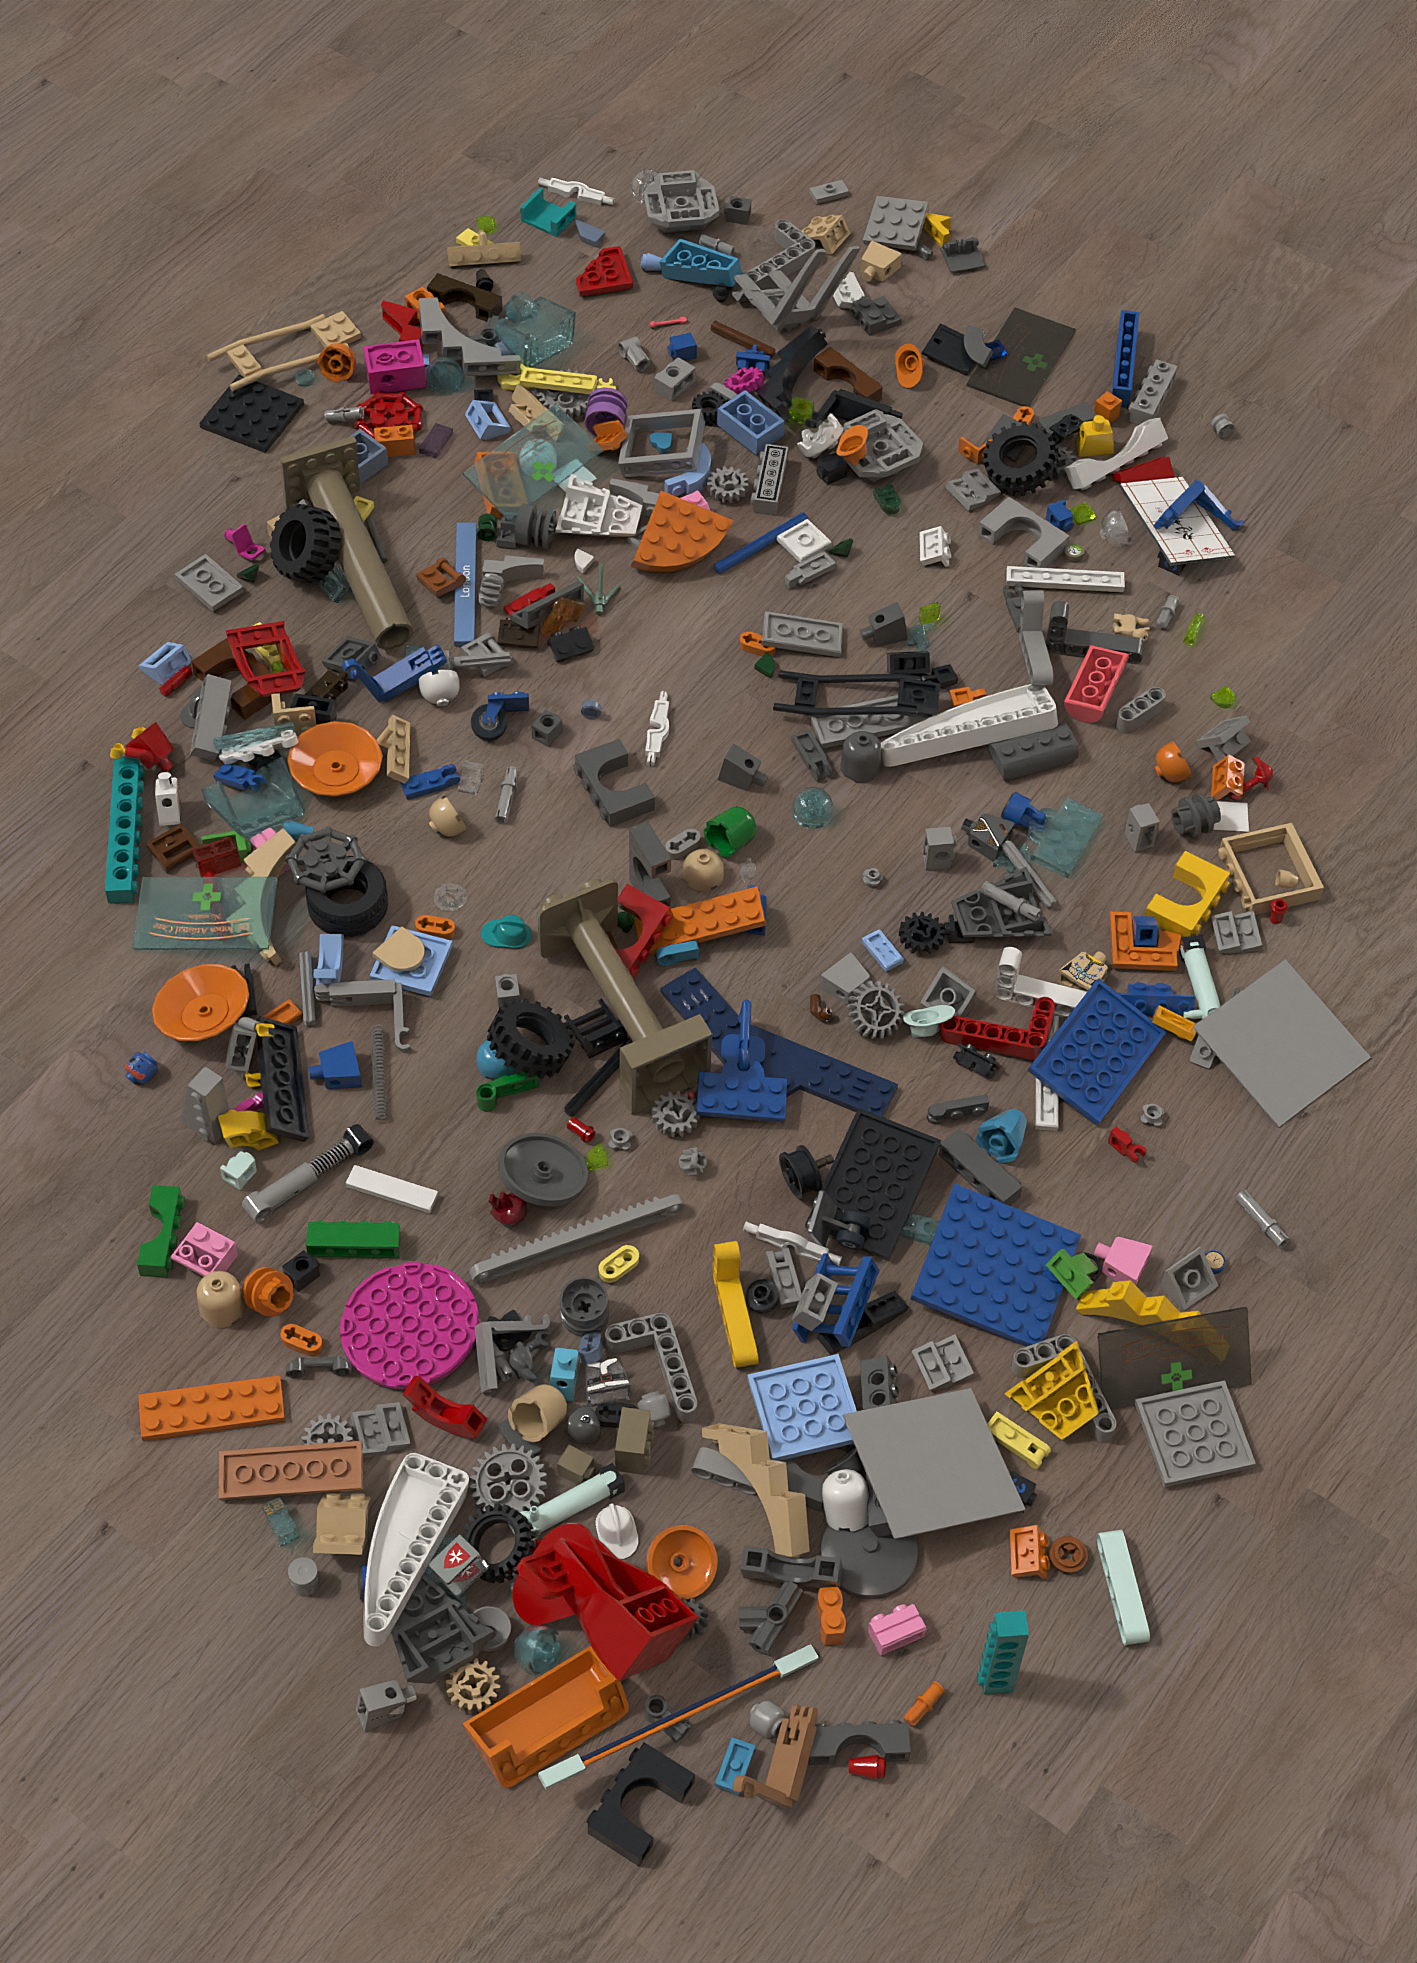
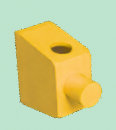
M1096 415L1093 421L1082 423L1074 442L1079 458L1114 454L1113 432L1109 420L1101 415Z

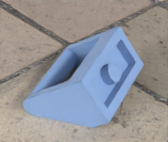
M472 400L465 416L479 439L488 440L511 431L510 425L495 402ZM492 411L500 424L492 423L487 413Z
M167 642L138 667L143 673L163 685L175 673L180 672L182 667L188 666L192 659L184 645Z

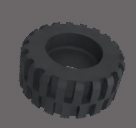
M295 504L287 508L286 512L281 513L280 519L274 524L275 529L271 533L272 541L270 542V548L272 552H270V556L274 560L273 565L284 577L307 583L318 582L325 578L329 571L333 570L335 567L334 563L338 561V552L341 551L340 540H342L339 533L340 527L335 517L329 511L305 504Z

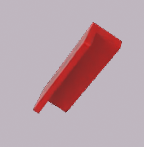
M1159 457L1111 474L1113 481H1120V484L1175 478L1170 457ZM1121 485L1123 495H1127V493Z

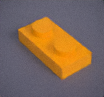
M1160 1005L1157 1007L1152 1023L1176 1034L1181 1039L1193 1040L1196 1034L1193 1026L1196 1023Z

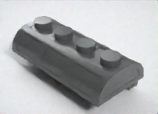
M1066 723L1058 724L1053 729L992 743L987 747L1003 780L1006 782L1072 763L1079 756L1076 739Z

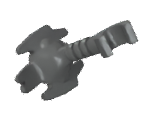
M540 1330L534 1335L533 1340L525 1346L518 1342L517 1348L509 1350L510 1365L518 1379L523 1376V1378L530 1382L537 1380V1377L530 1370L534 1367L531 1353L536 1348L545 1349L549 1346L548 1342H544L541 1337L546 1338L549 1335V1331Z

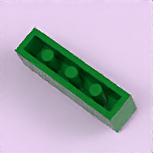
M323 1220L308 1222L307 1254L314 1257L399 1258L401 1242L400 1223L392 1221L383 1223H372L370 1221L326 1222Z

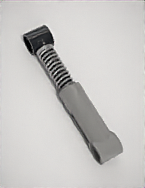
M360 1124L351 1126L345 1131L343 1140L337 1143L336 1146L334 1145L333 1148H330V1150L320 1154V1157L317 1156V1159L310 1161V1163L304 1162L261 1192L255 1191L246 1196L242 1201V1208L255 1223L265 1221L270 1217L274 1209L318 1180L319 1174L322 1175L323 1172H326V1169L332 1168V1165L339 1164L342 1158L345 1159V1156L349 1157L352 1154L363 1155L368 1152L373 1146L374 1140Z

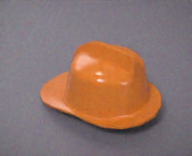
M904 344L897 350L895 355L898 382L905 388H912L917 385L923 373L924 358L915 345Z
M856 425L847 429L839 441L836 451L837 455L842 456L845 461L851 462L854 466L867 454L866 440L868 429L866 426Z

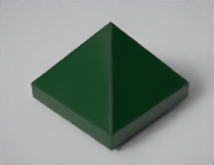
M849 538L841 541L830 549L829 553L848 557L853 539Z
M254 564L237 573V578L254 583L259 565Z

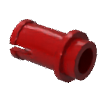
M1276 899L1271 903L1272 911L1269 920L1273 924H1280L1284 913L1288 909V905L1283 899Z
M576 1117L571 1118L567 1124V1129L581 1137L583 1142H591L596 1135V1131H594L592 1126L585 1125Z

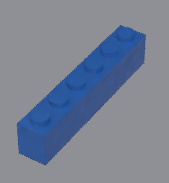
M1121 310L1111 394L1122 400L1121 406L1129 407L1140 312Z

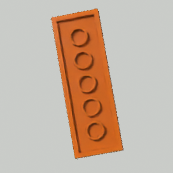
M758 886L672 908L673 919L668 927H664L659 942L650 949V955H654L656 950L663 946L689 941L700 943L765 926L766 921ZM635 918L639 940L643 931V924L638 918Z
M280 1375L138 1394L142 1441L285 1422Z

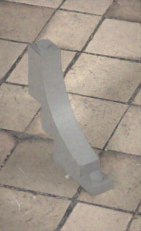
M419 298L422 343L441 344L443 360L462 359L464 376L520 374V355L501 356L500 348L487 346L464 336L445 318L439 306L438 298Z

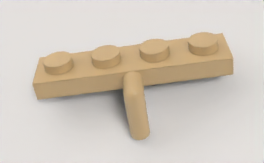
M484 230L478 232L480 245L447 247L449 266L521 261L520 242L487 244Z
M392 715L388 720V726L377 738V743L388 748L387 776L405 784L409 779L410 722Z

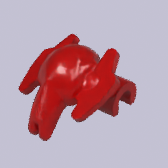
M1259 756L1252 758L1253 763L1257 766L1255 778L1253 777L1252 780L1250 779L1249 782L1247 781L1243 784L1242 795L1237 796L1230 792L1232 800L1241 799L1244 796V792L1258 783H1263L1267 790L1269 789L1268 781L1273 776V769L1263 762Z

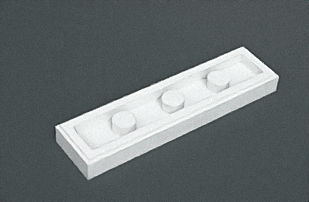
M354 1165L346 1181L347 1188L429 1214L438 1197V1191Z

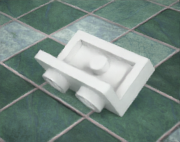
M849 272L847 277L840 283L833 297L838 307L851 309L852 302L864 298L865 295L854 273Z

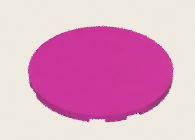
M406 1262L392 1268L386 1267L374 1273L355 1289L346 1303V1308L340 1321L341 1342L344 1352L354 1369L373 1383L388 1388L406 1389L413 1376H420L430 1385L450 1375L468 1357L476 1342L474 1326L479 1324V1312L470 1288L455 1273L436 1264L433 1266L422 1264V1262Z

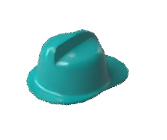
M507 915L502 919L487 922L481 930V938L489 946L521 948L531 941L532 931L519 916Z

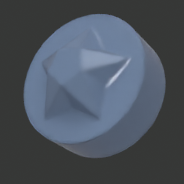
M585 701L582 703L581 714L588 719H596L601 715L602 706L596 701Z

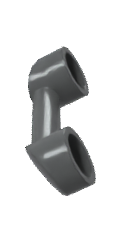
M340 1356L329 1358L300 1357L290 1361L286 1366V1376L290 1378H301L305 1375V1368L333 1367V1374L336 1376H348L352 1373L351 1363Z

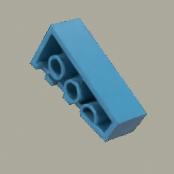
M679 239L659 261L663 278L714 285L722 283L733 287L737 282L734 276L742 274L738 258L683 239Z

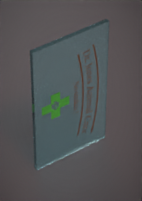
M554 404L465 470L463 475L507 520L511 521L517 517L522 503L534 504L570 477L571 474H574L603 452V449L559 405Z
M142 877L132 944L133 950H269L278 883L277 877Z

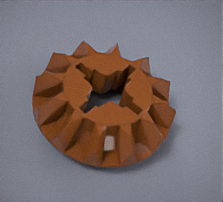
M1064 1536L1052 1543L1049 1550V1559L1053 1567L1058 1568L1061 1573L1069 1572L1073 1574L1076 1571H1081L1085 1566L1088 1552L1085 1545L1079 1539ZM1063 1551H1065L1068 1554L1074 1552L1072 1560H1070L1069 1558L1062 1560L1064 1556Z

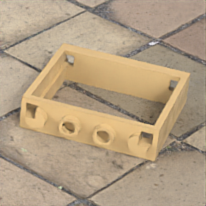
M1292 823L1222 838L1220 848L1218 849L1219 857L1221 860L1223 859L1226 871L1230 872L1229 876L1233 880L1234 889L1236 892H1239L1242 906L1248 912L1254 911L1255 915L1272 911L1271 903L1276 899H1283L1288 907L1321 899L1324 887ZM1283 842L1305 888L1255 899L1234 853Z

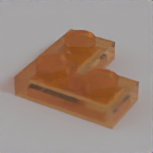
M560 597L555 602L550 615L544 620L540 631L550 636L553 633L559 632L566 620L577 622L586 605L582 601Z

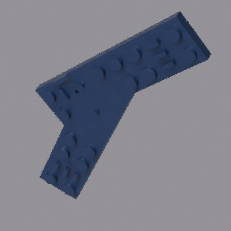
M695 967L661 987L660 993L684 1020L699 1014L702 1016L713 1034L712 1052L724 1065L726 1061L721 1057L722 1040L729 1034L740 1035L741 1023L738 1022L737 1013ZM751 1025L750 1036L760 1037L765 1042V1059L760 1063L764 1069L765 1077L787 1079L786 1098L796 1091L802 1090L854 1112L860 1108L878 1116H884L898 1089L897 1083Z

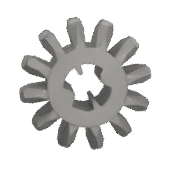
M492 573L484 575L478 599L480 604L490 608H496L499 605L504 587V580L501 576Z

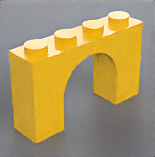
M1185 851L1175 865L1173 878L1196 889L1201 895L1202 900L1194 905L1185 906L1155 894L1146 908L1145 916L1155 917L1158 928L1164 931L1179 933L1181 938L1198 935L1202 928L1201 923L1203 921L1207 922L1211 915V908L1217 907L1221 899V893L1225 894L1230 886L1228 881L1230 872Z

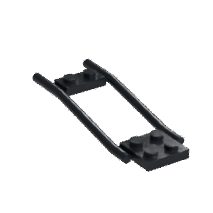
M779 670L778 678L798 681L794 705L774 703L773 711L810 716L898 714L916 717L917 712L937 715L940 683L920 681L921 676L908 674L813 675ZM900 682L897 706L815 708L818 683Z

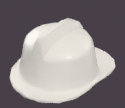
M612 1503L609 1504V1507L604 1508L598 1513L596 1530L599 1540L618 1559H625L631 1556L638 1546V1534L631 1512L625 1507Z

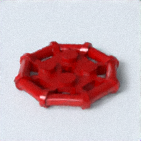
M378 391L375 392L374 396L357 405V407L362 406L364 409V418L368 416L370 420L365 421L364 418L357 419L355 427L357 430H363L374 439L375 433L370 428L412 425L413 433L420 431L422 428L421 414L423 407L420 403H416L409 398L405 392L380 393ZM403 403H405L410 408L406 409ZM414 416V420L410 421L409 417Z

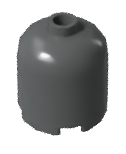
M858 731L846 738L843 744L840 770L845 777L848 776L854 779L856 783H867L874 780V777L881 771L882 748L879 739L867 731Z

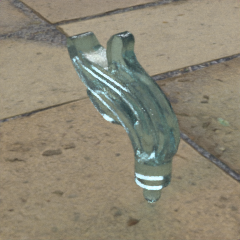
M927 623L912 627L910 631L911 639L907 641V645H916L919 651H925V645L927 648L929 647V639L924 634L931 631L935 624Z
M1024 843L1020 848V853L1029 864V848L1027 843ZM1001 853L993 862V867L1005 866L1011 874L1014 869H1017L1005 853Z

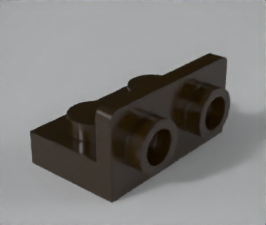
M506 617L505 620L500 619L497 643L499 645L538 648L541 625L539 623L526 629L512 621L511 617Z
M328 670L305 695L336 700L348 688L347 673L342 672L340 675H337Z

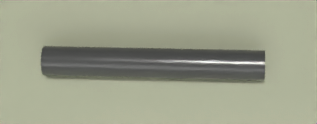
M369 516L366 518V522L374 546L382 563H386L387 557L373 517Z

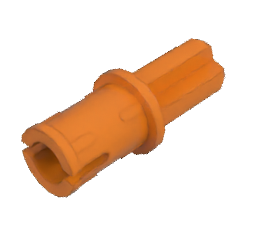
M933 1681L922 1696L916 1697L915 1704L904 1715L906 1723L916 1726L927 1712L933 1710L932 1706L945 1693V1689L938 1682Z

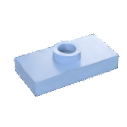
M880 929L862 938L861 943L885 972L903 963L904 958Z

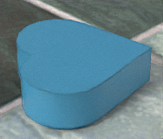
M655 432L650 435V445L656 447L658 452L667 453L670 451L672 433Z

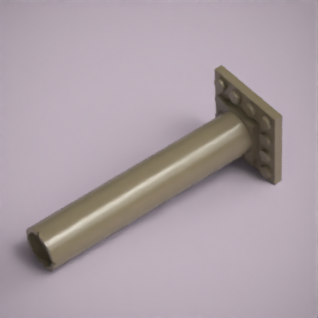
M352 436L280 457L285 509L305 499L312 502L314 507L325 509L335 517L340 527L339 533L342 539L340 540L341 551L338 552V561L377 647L389 650L393 649V647L402 646L412 637V626L351 494L360 491L358 451L355 437Z

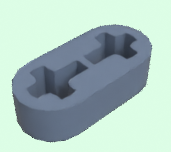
M591 1332L581 1338L579 1354L582 1363L590 1364L601 1359L604 1344L599 1332Z

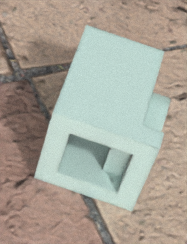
M240 1151L229 1160L227 1167L224 1165L220 1167L222 1179L241 1190L257 1172L255 1158L248 1152L243 1153Z

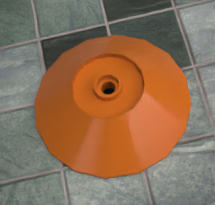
M333 721L315 725L301 733L298 737L299 742L290 748L287 760L291 776L302 788L317 795L337 797L355 793L370 784L380 771L383 755L380 745L368 730L353 723Z
M202 964L183 970L169 979L157 993L152 1007L154 1024L163 1035L177 1041H201L217 1036L233 1026L244 1013L249 999L247 981L237 970L222 964Z

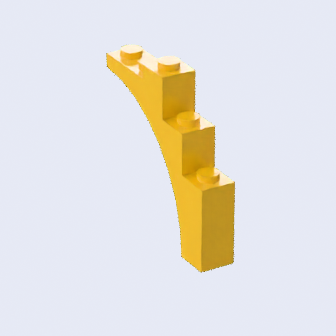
M1131 1280L1113 1282L1110 1289L1086 1291L1080 1297L1076 1308L1081 1315H1101L1119 1318L1145 1326L1160 1334L1184 1329L1213 1327L1199 1311L1179 1312L1165 1296L1146 1297ZM1215 1328L1164 1334L1169 1339L1173 1337L1176 1343L1178 1342L1177 1338H1179L1178 1344L1181 1346L1228 1343L1223 1337L1220 1339L1221 1335ZM1202 1332H1203V1339H1204V1340H1196V1338L1199 1339V1338H1198V1337H1199L1198 1335H1200V1339H1202ZM1230 1344L1197 1345L1183 1348L1191 1352L1204 1365L1220 1364L1223 1362Z

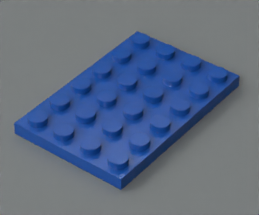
M1098 978L1027 1071L1097 1126L1166 1034V1031L1152 1023L1151 1019Z

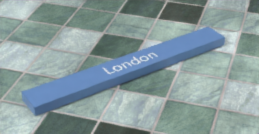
M457 523L456 571L465 575L466 581L463 585L455 588L454 646H464L475 640L476 523Z

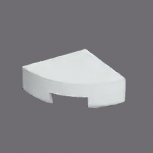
M577 549L575 552V564L577 569L584 573L594 562V557Z

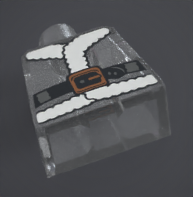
M602 1353L600 1360L585 1365L588 1406L595 1407L602 1403L632 1400L631 1383L618 1358L607 1359L606 1354Z

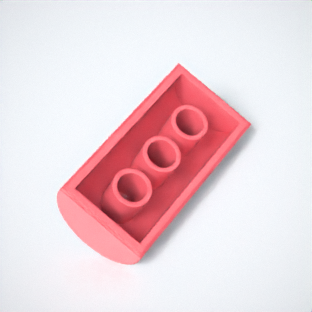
M1090 645L1064 701L1066 711L1073 718L1086 723L1097 722L1102 718L1128 661L1129 654Z

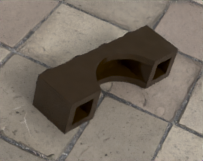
M439 273L435 275L427 286V291L431 292L434 298H438V302H441L444 306L451 302L468 303L475 308L476 318L485 322L493 315L499 316L503 310L502 296Z

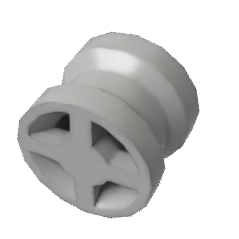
M1226 414L1216 416L1211 423L1212 428L1217 430V435L1220 438L1228 437L1235 429L1234 424L1230 422Z

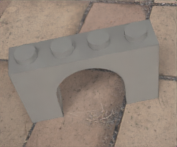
M1010 497L1004 500L979 523L978 536L992 545L1006 533L1013 530L1028 531L1036 536L1038 541L1025 551L1023 565L1026 567L1047 568L1064 552L1069 542V535L1053 526L1050 522L1039 517L1033 511L1025 508Z

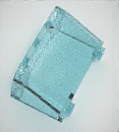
M539 297L529 304V316L509 326L508 320L502 318L494 324V333L513 355H520V362L528 368H535L568 349L574 339L576 312L543 297Z

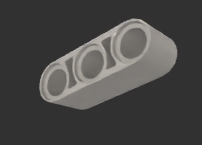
M1159 687L1150 688L1123 706L1118 713L1117 730L1121 733H1130L1160 713L1165 701V691Z
M702 1447L699 1449L691 1469L694 1475L746 1494H756L754 1487L744 1473L727 1457L720 1454L719 1451Z

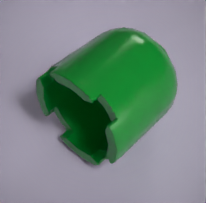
M736 806L725 810L707 821V827L703 830L708 845L710 847L714 846L719 851L717 853L719 856L727 858L751 842L756 835L757 826L751 813L742 807Z

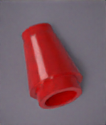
M879 1754L850 1758L849 1774L875 1780L885 1778L886 1758L880 1757Z

